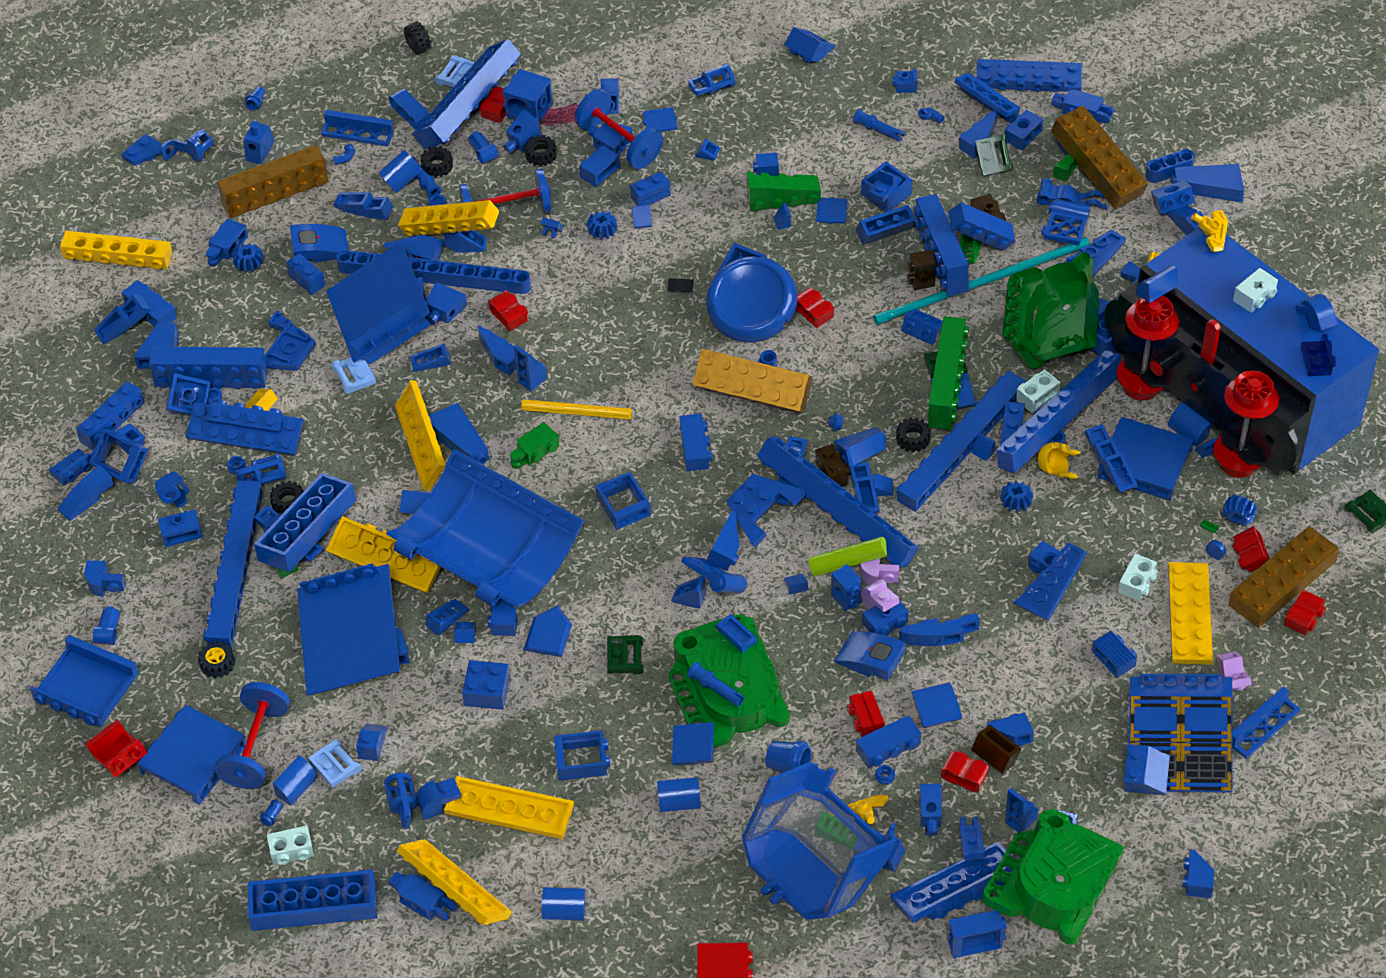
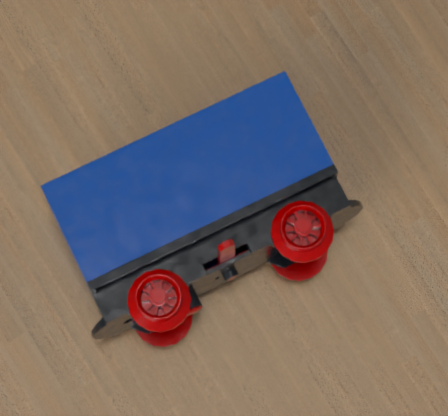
M1199 227L1142 266L1138 281L1121 292L1119 297L1107 304L1105 308V323L1112 337L1111 345L1124 354V360L1118 365L1116 373L1118 381L1123 386L1124 392L1136 400H1149L1154 398L1159 391L1167 388L1221 431V435L1215 441L1213 451L1220 468L1226 474L1238 478L1247 477L1262 465H1265L1278 476L1286 470L1295 474L1361 424L1380 349L1337 317V325L1322 331L1311 329L1308 315L1297 313L1295 305L1302 303L1303 299L1309 297L1307 294L1227 234L1223 250L1215 253L1212 252L1206 242V238L1210 236L1205 235ZM1173 265L1177 267V287L1151 303L1137 296L1136 289L1139 283L1167 266ZM1261 268L1278 279L1277 293L1273 298L1267 299L1261 308H1256L1250 313L1233 301L1235 288Z

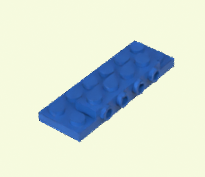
M977 59V79L992 89L1069 92V90L1075 89L1081 91L1082 63Z
M216 400V403L210 402V404L194 402L186 438L295 456L304 420L302 418L284 416L281 410L271 408L270 411H265L262 407L253 405L252 408H245L244 404L234 403V406L227 405V402L223 400Z
M996 842L984 848V859H961L891 894V900L912 923L926 916L931 920L936 918L942 919L947 915V912L953 909H962L965 903L973 899L977 901L982 898L985 887L1007 850L999 842ZM1002 867L1006 872H1013L1009 867ZM1000 880L995 881V883L999 886L1004 884Z

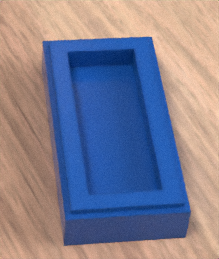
M732 614L716 624V629L741 653L757 643V638Z

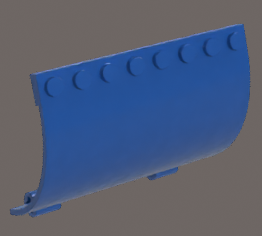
M453 449L442 476L422 506L404 524L396 529L388 530L386 534L397 540L393 548L395 552L410 560L418 553L478 587L475 596L484 602L494 606L501 598L515 607H521L537 596L557 572L572 548L585 520L460 451Z

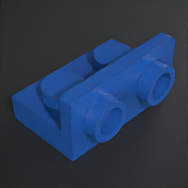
M914 308L905 315L901 331L933 345L937 334L941 332L943 321Z
M77 449L51 467L49 472L58 482L65 486L93 466L89 463L91 455Z

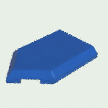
M558 605L533 618L524 651L557 657L563 656L572 624Z

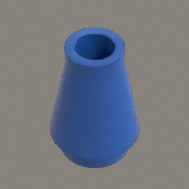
M256 87L245 98V106L252 111L259 109L265 90L262 87Z

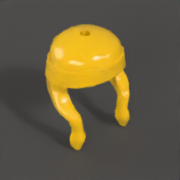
M1050 442L1039 450L1038 466L1045 473L1055 475L1058 478L1068 477L1069 479H1077L1078 476L1076 474L1068 472L1069 462L1067 457L1069 455L1081 454V452L1076 449H1070L1064 443Z

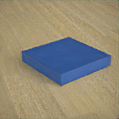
M713 722L674 726L672 764L674 766L713 762Z

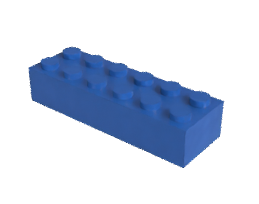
M937 194L916 198V206L913 207L916 216L914 226L916 230H919V237L921 242H924L925 251L931 250L936 262V277L940 278L942 290L945 289L947 296L968 292V262Z
M152 347L149 361L155 387H169L174 373L211 382L210 387L218 389H258L266 387L268 369L264 350L259 347Z
M321 473L254 543L258 561L290 572L356 501L353 484Z
M373 869L248 882V919L252 931L378 918L376 879Z

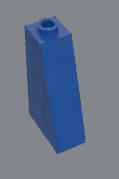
M1239 164L1174 168V175H1171V184L1185 180L1192 186L1193 195L1243 202L1244 186Z
M458 403L428 415L431 419L436 439L451 451L456 449L481 464L489 460L488 448Z

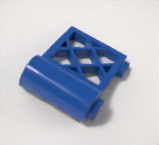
M1054 199V202H1050L1048 212L1051 215L1047 226L1043 225L1041 235H1044V239L1080 245L1091 206ZM1054 219H1059L1063 222L1057 224ZM1072 223H1080L1081 225L1074 227ZM1068 226L1070 229L1063 231L1061 228ZM1054 230H1057L1059 233H1058V234H1052V233H1049V232L1054 231ZM1074 233L1077 236V238H1072L1068 235Z
M683 556L681 560L683 564L708 579L710 587L714 592L739 594L744 592L747 587V580L743 575L726 573L719 567L706 561L705 558Z

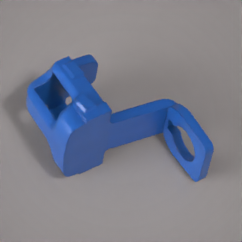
M201 129L190 138H187L186 142L178 139L168 140L160 147V151L165 161L176 155L177 151L189 153L193 160L201 161L204 158V153L214 143L212 137L205 130ZM170 145L174 146L171 153L166 154V148Z
M176 471L170 472L155 482V489L164 503L174 502L180 508L187 504L186 494L189 492V488L184 484L183 477Z

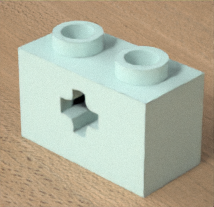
M1259 268L1235 288L1233 301L1252 313L1256 308H1261L1267 299L1275 296L1278 279Z

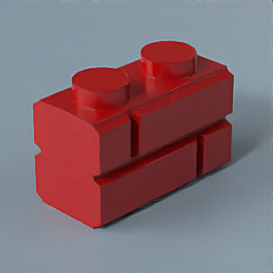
M871 690L849 697L847 711L849 716L854 717L853 727L856 733L859 732L860 736L863 737L885 726L880 709Z

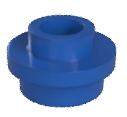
M836 412L833 416H830L828 426L831 427L832 431L841 430L843 416Z
M240 456L231 457L227 463V469L232 474H237V470L246 468V462Z
M881 765L875 771V779L880 784H890L895 779V771L889 765Z

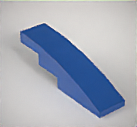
M1101 424L1085 430L1084 433L1092 450L1119 493L1137 487L1138 485L1123 453L1118 451L1113 438H1109L1104 425Z

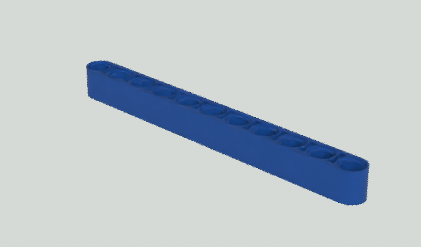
M342 250L336 255L338 269L341 273L352 274L381 254ZM408 257L416 279L422 277L423 283L435 284L438 282L447 286L499 292L507 290L509 293L526 294L531 290L530 275L524 270Z

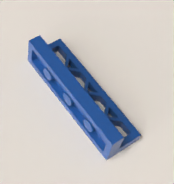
M970 73L955 78L954 83L959 85L962 91L990 110H996L998 115L1012 124L1019 115L1021 107Z
M325 110L324 113L325 125L321 132V136L388 147L394 134L393 120ZM329 127L337 128L334 132L327 131ZM347 130L354 131V133L350 135L344 134V132ZM370 133V136L361 137V134ZM381 135L387 136L386 141L378 140L377 137Z
M1284 686L1232 731V748L1245 759L1252 755L1300 712V708L1288 699L1290 691ZM1284 704L1292 709L1289 714L1280 713V708ZM1278 718V724L1267 725V719ZM1255 730H1265V735L1263 737H1254L1253 732ZM1251 742V748L1245 751L1239 744Z

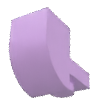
M880 558L861 563L860 576L868 585L878 579H883L886 583L898 582L899 565L880 564Z
M878 579L861 590L863 604L868 609L877 606L881 611L885 612L900 603L899 597L887 588L886 581L883 579Z
M1234 651L1217 655L1219 674H1222V677H1232V690H1242L1246 686L1252 685L1251 677L1244 672L1243 659L1239 653Z

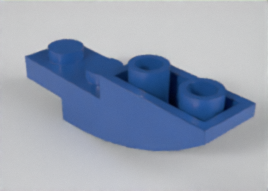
M977 613L967 614L961 618L947 620L941 624L937 618L926 619L920 623L900 628L899 640L916 646H943L963 642L964 634L979 630L980 618Z

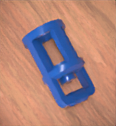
M725 63L715 69L703 71L698 77L689 79L688 86L695 95L705 93L710 95L715 91L735 86V78L731 67ZM719 75L723 76L724 80L713 83L712 78ZM700 82L702 88L699 89L696 83Z
M280 453L259 460L251 461V466L237 470L236 474L237 481H261L262 485L287 479ZM278 466L276 470L261 473V470ZM250 473V477L244 478L245 474Z
M394 773L384 780L389 809L392 813L399 814L402 828H409L411 811L417 806L412 778L408 773ZM397 780L398 786H390V783ZM407 789H409L410 795H407V793H406V790H407Z

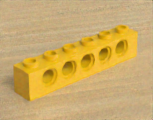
M490 200L404 208L398 227L407 236L493 229L499 210Z
M65 231L60 245L63 258L69 260L77 259L87 262L95 261L105 264L114 263L155 269H167L173 254L169 241Z

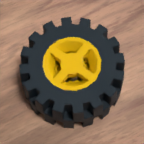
M213 641V644L209 642L207 647L203 646L202 651L198 653L200 669L209 678L211 676L214 679L217 676L222 678L224 674L227 676L229 671L232 672L233 666H235L232 648H229L227 643L224 645L222 641L219 643Z

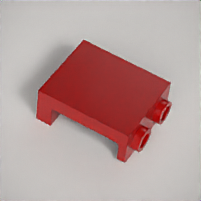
M117 719L84 744L92 757L114 778L147 754L141 742L127 733Z
M697 943V978H753V969H749V964H753V951H748V943Z

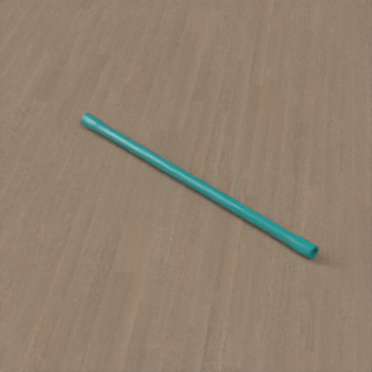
M1087 237L1081 239L1080 245L1068 244L970 280L969 290L1072 252H1078L1084 246H1089L1090 242ZM943 290L897 308L873 315V320L876 325H880L907 314L914 308L921 309L959 294L947 296L946 291Z

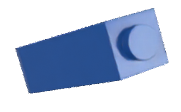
M158 323L135 353L134 359L137 369H150L149 361L152 347H177L179 333L176 323Z
M873 427L834 440L836 450L841 452L842 462L851 467L886 449L884 443L886 442V436L883 431Z

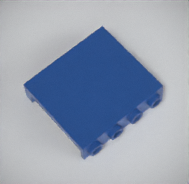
M1121 417L1112 438L1118 451L1123 453L1138 485L1132 489L1171 501L1174 487L1189 453L1193 450L1194 439L1134 421L1133 419ZM1100 464L1097 478L1111 482Z
M68 635L65 639L67 648L39 687H30L33 700L41 705L43 703L49 705L57 712L63 711L71 718L82 719L90 726L96 725L101 727L139 674L136 662Z
M185 705L182 710L176 713L174 720L164 728L160 737L153 741L147 754L139 759L138 767L142 775L148 772L190 794L193 802L200 805L220 780L215 773L217 759L227 754L240 755L246 744L245 735Z

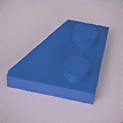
M144 134L121 154V157L136 166L145 161L156 159L155 156L161 154L160 147L163 144ZM167 147L166 154L171 153L170 148Z

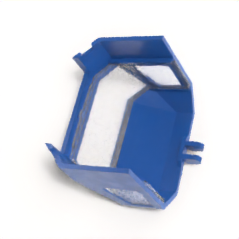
M811 762L768 778L742 835L748 865L767 883L763 886L760 893L766 896L775 890L776 892L769 898L770 902L775 904L784 899L805 920L828 918L855 906L858 899L887 862L896 843V836L894 835L895 823L890 825L883 839L829 789L837 770L829 768L828 771L818 768V764Z

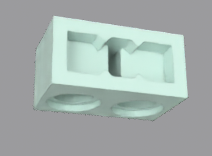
M1044 369L1017 388L1016 401L1025 403V408L1034 413L1060 391V381Z
M1135 554L1119 582L1118 593L1140 601L1143 595L1147 596L1151 586L1149 585L1150 582H1154L1158 575L1156 570L1157 562Z
M308 825L267 834L273 865H285L291 861H303L314 856Z

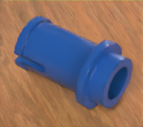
M273 799L266 811L261 813L260 822L265 826L273 825L276 822V816L283 808L282 803Z

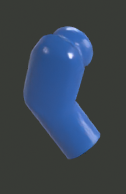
M921 108L918 111L920 119L923 120L933 119L938 123H942L945 119V116L933 108Z
M352 144L344 146L345 152L342 155L333 157L335 165L349 162L355 154Z

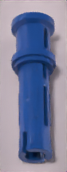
M858 109L853 117L854 124L859 123L865 126L867 130L874 129L899 142L903 139L901 136H905L904 131L877 120L875 115H868L862 109Z
M423 169L416 176L420 187L426 191L428 198L435 194H441V187L436 185L434 178L427 175Z
M695 662L689 669L687 677L690 679L694 678L700 682L703 688L712 689L736 707L743 703L745 696L716 678L714 672H708L701 667L699 662Z

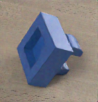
M545 217L542 218L541 225L544 226L542 234L546 236L547 232L552 230L551 237L556 238L557 231L562 232L564 225L559 221Z

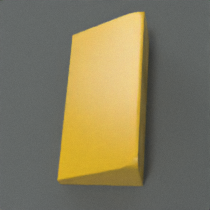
M258 389L245 404V408H252L253 405H256L268 411L278 398L272 389Z

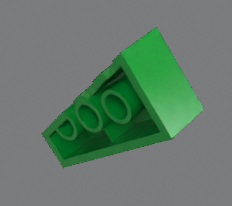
M746 172L747 198L750 211L778 209L783 203H786L788 207H795L798 205L815 204L821 201L818 175L795 174L793 177L782 173H779L778 176H771L761 172V175H753V172Z

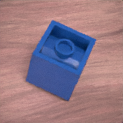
M519 69L512 76L508 86L503 90L506 117L516 119L525 110L536 117L539 124L553 104L551 78Z

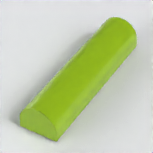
M882 536L809 557L810 570L814 576H819L836 571L846 564L851 567L886 557V540Z

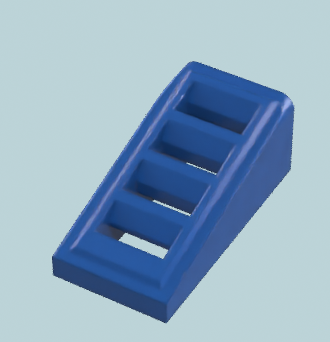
M444 343L410 356L414 372L452 364L449 351Z
M454 598L427 614L425 625L436 635H440L468 612V608Z

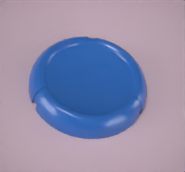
M742 257L725 265L712 279L706 297L707 311L714 327L726 337L740 342H760L778 334L784 329L783 325L785 322L789 323L797 306V289L789 272L776 261L766 257Z

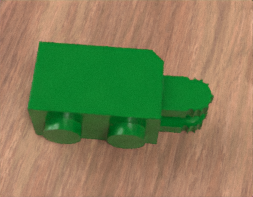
M542 422L518 438L517 448L510 453L512 468L518 469L525 464L530 466L535 462H539L549 452H554L559 446L558 434L545 422Z

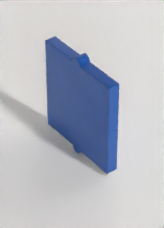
M673 107L643 111V124L646 125V129L654 128L659 132L678 129L676 123L677 116L674 115Z
M821 198V201L817 203L816 222L846 224L847 199Z

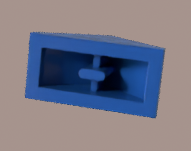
M701 576L677 585L671 601L700 609L706 595L705 577Z

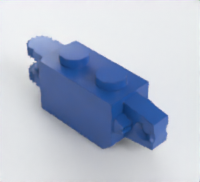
M1075 89L1069 90L1067 95L1055 93L1051 105L1062 109V114L1064 115L1084 105L1094 119L1102 123L1110 122V115L1114 114V109L1111 106L1103 104V97Z
M395 872L389 879V885L399 893L400 903L430 921L434 916L445 922L449 919V915L441 909L442 907L453 912L457 909V905L444 896L442 889L428 884L421 876H415L412 873L405 876Z

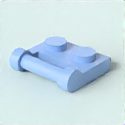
M452 55L441 74L436 76L435 82L439 85L444 84L453 87L475 62ZM454 66H456V68H455L454 71L451 73V75H450L449 77H447V76L449 75V73L451 72V70L454 68Z
M350 357L343 361L336 360L331 364L333 371L339 376L346 394L376 383L372 371L363 358L353 363ZM348 368L355 381L354 383L348 380L343 369Z
M338 740L332 741L308 757L310 764L332 788L362 770L361 765L353 761ZM331 753H336L348 767L344 769Z

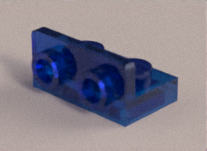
M1322 334L1321 341L1301 342L1300 348L1307 376L1331 375L1333 367L1336 366V358L1331 353L1332 342L1328 341L1327 334Z

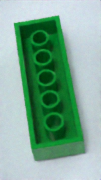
M943 317L929 399L928 424L930 428L951 430L952 422H956V408H958L959 404L958 395L961 392L962 384L959 381H961V378L963 379V365L966 362V353L964 352L968 349L969 326H966V318Z

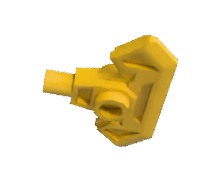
M1222 210L1212 212V219L1205 215L1200 216L1194 213L1191 219L1199 224L1198 226L1205 235L1210 236L1206 238L1210 250L1214 253L1222 251L1228 226V219Z
M876 794L847 804V806L861 819L867 821L868 824H873L875 818L872 807H883L889 797L888 795Z

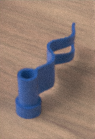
M1048 178L1041 180L1040 191L1037 193L1036 199L1041 205H1048L1054 199H1067L1070 202L1079 204H1095L1107 210V206L1096 199L1085 200L1095 195L1106 199L1098 190L1079 193L1070 185L1056 186L1052 185V181Z

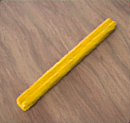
M523 399L521 402V409L525 411L629 420L632 418L631 408Z

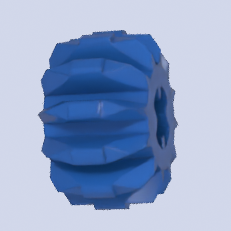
M604 210L601 213L596 211L595 215L590 214L587 220L589 235H592L594 239L599 237L600 240L603 237L609 239V236H614L615 231H617L615 216L611 212L605 213Z
M249 242L248 245H244L242 243V246L236 247V250L233 252V264L239 271L244 270L247 273L248 270L254 272V268L260 269V264H263V253L257 247V244L251 245Z
M1015 480L1013 484L1008 482L1006 486H1003L1000 500L1003 502L1004 508L1008 507L1009 512L1013 509H1016L1017 513L1020 509L1026 511L1027 507H1030L1032 504L1033 491H1031L1030 485L1025 486L1024 481L1018 483Z
M1232 495V497H1228L1225 501L1223 515L1226 516L1227 520H1231L1232 523L1247 525L1254 520L1257 506L1254 504V501L1248 500V497Z

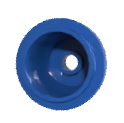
M802 740L797 742L772 741L766 754L767 768L779 773L811 762V748L806 741Z

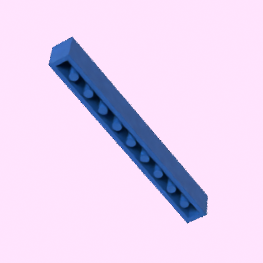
M1104 350L996 449L998 468L1012 473L1021 468L1118 378L1116 373L1118 365L1121 363V355Z
M1009 370L1004 376H1000L993 388L990 387L987 390L986 395L976 402L975 407L965 414L964 419L960 423L955 424L953 431L949 435L944 436L941 444L938 447H934L928 458H924L919 467L909 474L908 479L898 486L896 491L897 501L916 512L972 452L977 435L981 433L986 436L1004 417L1006 401L1017 402V388L1027 381Z
M768 437L757 455L765 466L774 469L776 474L788 480L791 486L803 489L807 499L816 502L821 510L830 513L832 518L844 524L849 532L857 534L862 542L883 536L887 547L886 558L890 560L889 563L891 565H899V567L909 565L919 548L916 544L780 438Z
M238 480L237 488L233 490L234 503L230 504L231 517L227 519L228 532L224 534L223 538L225 546L220 552L221 565L217 566L218 580L214 581L213 589L215 594L210 600L211 613L207 614L208 628L204 629L203 634L204 641H207V643L213 644V641H217V643L222 641L224 645L227 643L229 648H232L257 526L254 516L260 511L263 496L261 481Z

